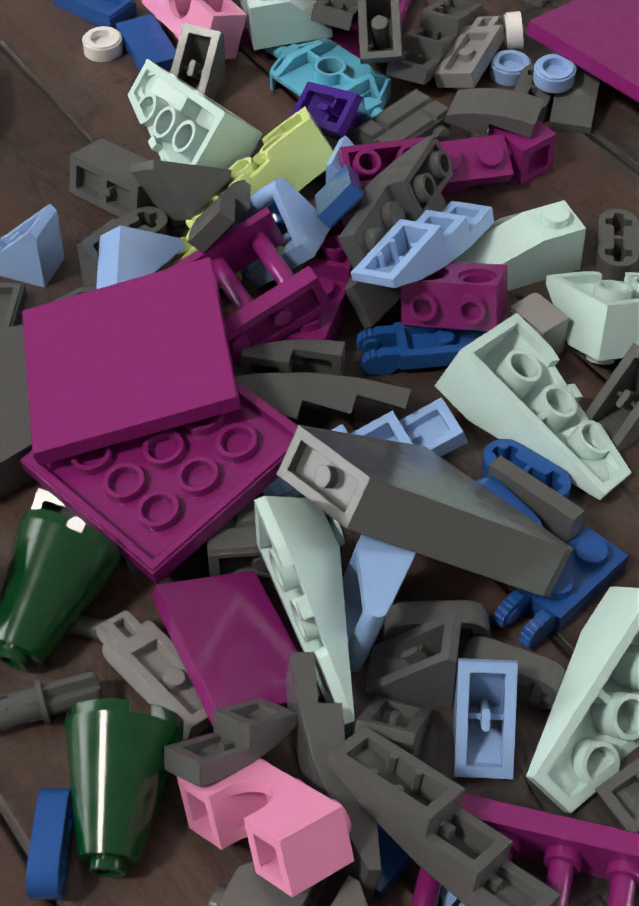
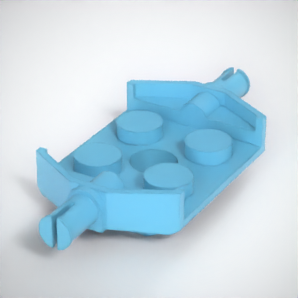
M324 38L298 45L293 43L290 46L282 45L265 48L267 53L277 58L269 72L270 90H276V85L279 82L300 97L309 81L358 93L363 97L366 107V113L360 125L382 112L391 96L390 78L369 64H361L358 57L330 39Z

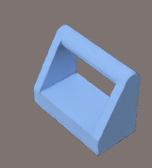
M279 177L250 195V209L230 229L262 209L276 203L288 229L286 233L282 234L286 242L276 249L292 270L315 257L331 227L328 228L317 217L316 209L286 179ZM260 258L242 269L245 276L257 288L274 280Z
M361 534L343 577L351 672H357L363 667L416 552Z

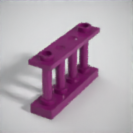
M267 207L221 235L204 253L197 250L170 267L173 268L210 257L215 270L217 285L221 286L236 309V312L224 318L233 368L241 364L240 355L243 348L278 341L332 307L318 277L310 266L294 274L276 248L286 241ZM260 258L278 285L253 300L235 273Z
M464 793L461 803L462 809L513 841L507 860L511 862L515 859L543 864L548 868L546 885L561 894L557 906H568L573 875L577 873L606 879L610 883L607 906H633L635 890L639 888V833ZM421 866L411 906H437L442 885Z

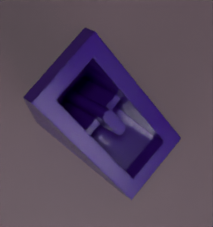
M308 81L290 116L306 106L324 135L338 141L346 135L352 141L355 129L359 127L366 113V107L363 97L358 93Z

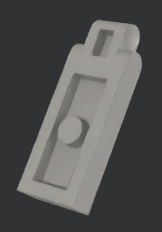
M501 16L477 17L472 25H465L433 73L437 88H454L456 90L475 88L505 39V27Z
M123 611L97 625L96 633L99 640L103 643L102 653L107 662L149 704L163 706L178 713L184 720V740L192 739L212 726L173 642L153 622L147 620L140 623L130 612Z

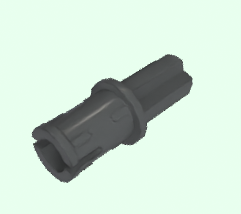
M89 671L42 684L41 679H36L33 686L0 694V731L39 720H44L45 724L51 723L50 716L71 711L72 705L77 702L102 699L98 676L95 672Z

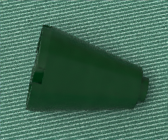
M29 509L18 525L0 598V662L17 670L25 671L28 665L40 666L118 571L122 558V553L117 546L96 529L85 524L82 532L79 533L64 526L69 516L45 509Z
M118 698L92 699L77 702L72 705L71 714L67 712L64 727L77 854L81 862L90 865L89 873L93 875L111 878L126 876L127 868L140 864L170 776V772L164 769V746L181 742L183 738L184 720L178 713L163 706L150 703L149 714L130 711L131 700Z

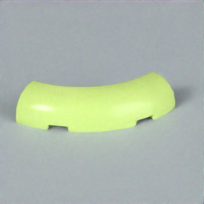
M306 106L264 136L262 139L264 145L253 158L239 159L229 168L231 170V179L192 219L186 220L190 230L195 220L231 184L237 181L245 180L250 184V195H252L270 182L282 177L299 192L326 170V165L334 150ZM190 230L186 237H181L186 247L172 258V265L197 251L195 247L188 243ZM242 270L235 273L240 282L242 281Z

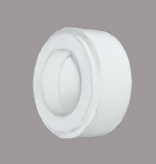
M506 12L503 15L505 49L523 52L524 38L521 12Z
M101 26L93 28L86 32L82 38L84 54L92 61L109 62L117 59L123 53L122 35L112 27Z

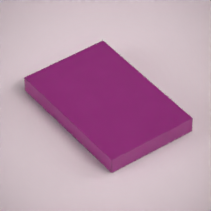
M254 570L155 585L151 598L213 728V710L245 701L263 698L288 709L285 680L291 652L298 651ZM318 691V702H319L321 695H320V693H319V691Z

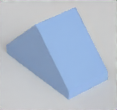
M51 204L45 206L0 239L1 277L45 288L65 259L57 210Z
M121 225L100 236L96 289L156 272L186 247L185 243L181 238Z
M458 658L454 695V777L513 779L518 675L517 660Z

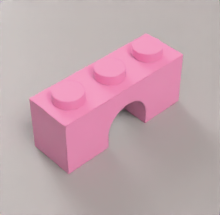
M142 0L141 3L155 15L158 21L167 26L178 40L183 22L224 33L225 59L236 58L247 14L231 0Z
M259 758L237 773L203 787H198L177 776L189 828L221 850L248 837L256 873L291 897L298 895L354 862L349 837L352 826L349 815L343 805L337 800L330 799L309 787L300 779L294 778L274 767L265 759Z

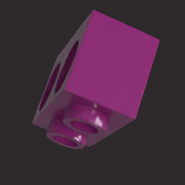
M451 262L422 280L401 286L402 325L479 331L493 329L502 322L507 311L508 265Z

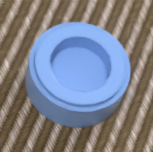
M517 50L500 51L494 55L490 62V77L500 85L516 86L522 70L531 64V60L527 55Z
M548 54L535 62L533 82L540 90L548 93H562L572 88L575 83L576 65L559 54Z

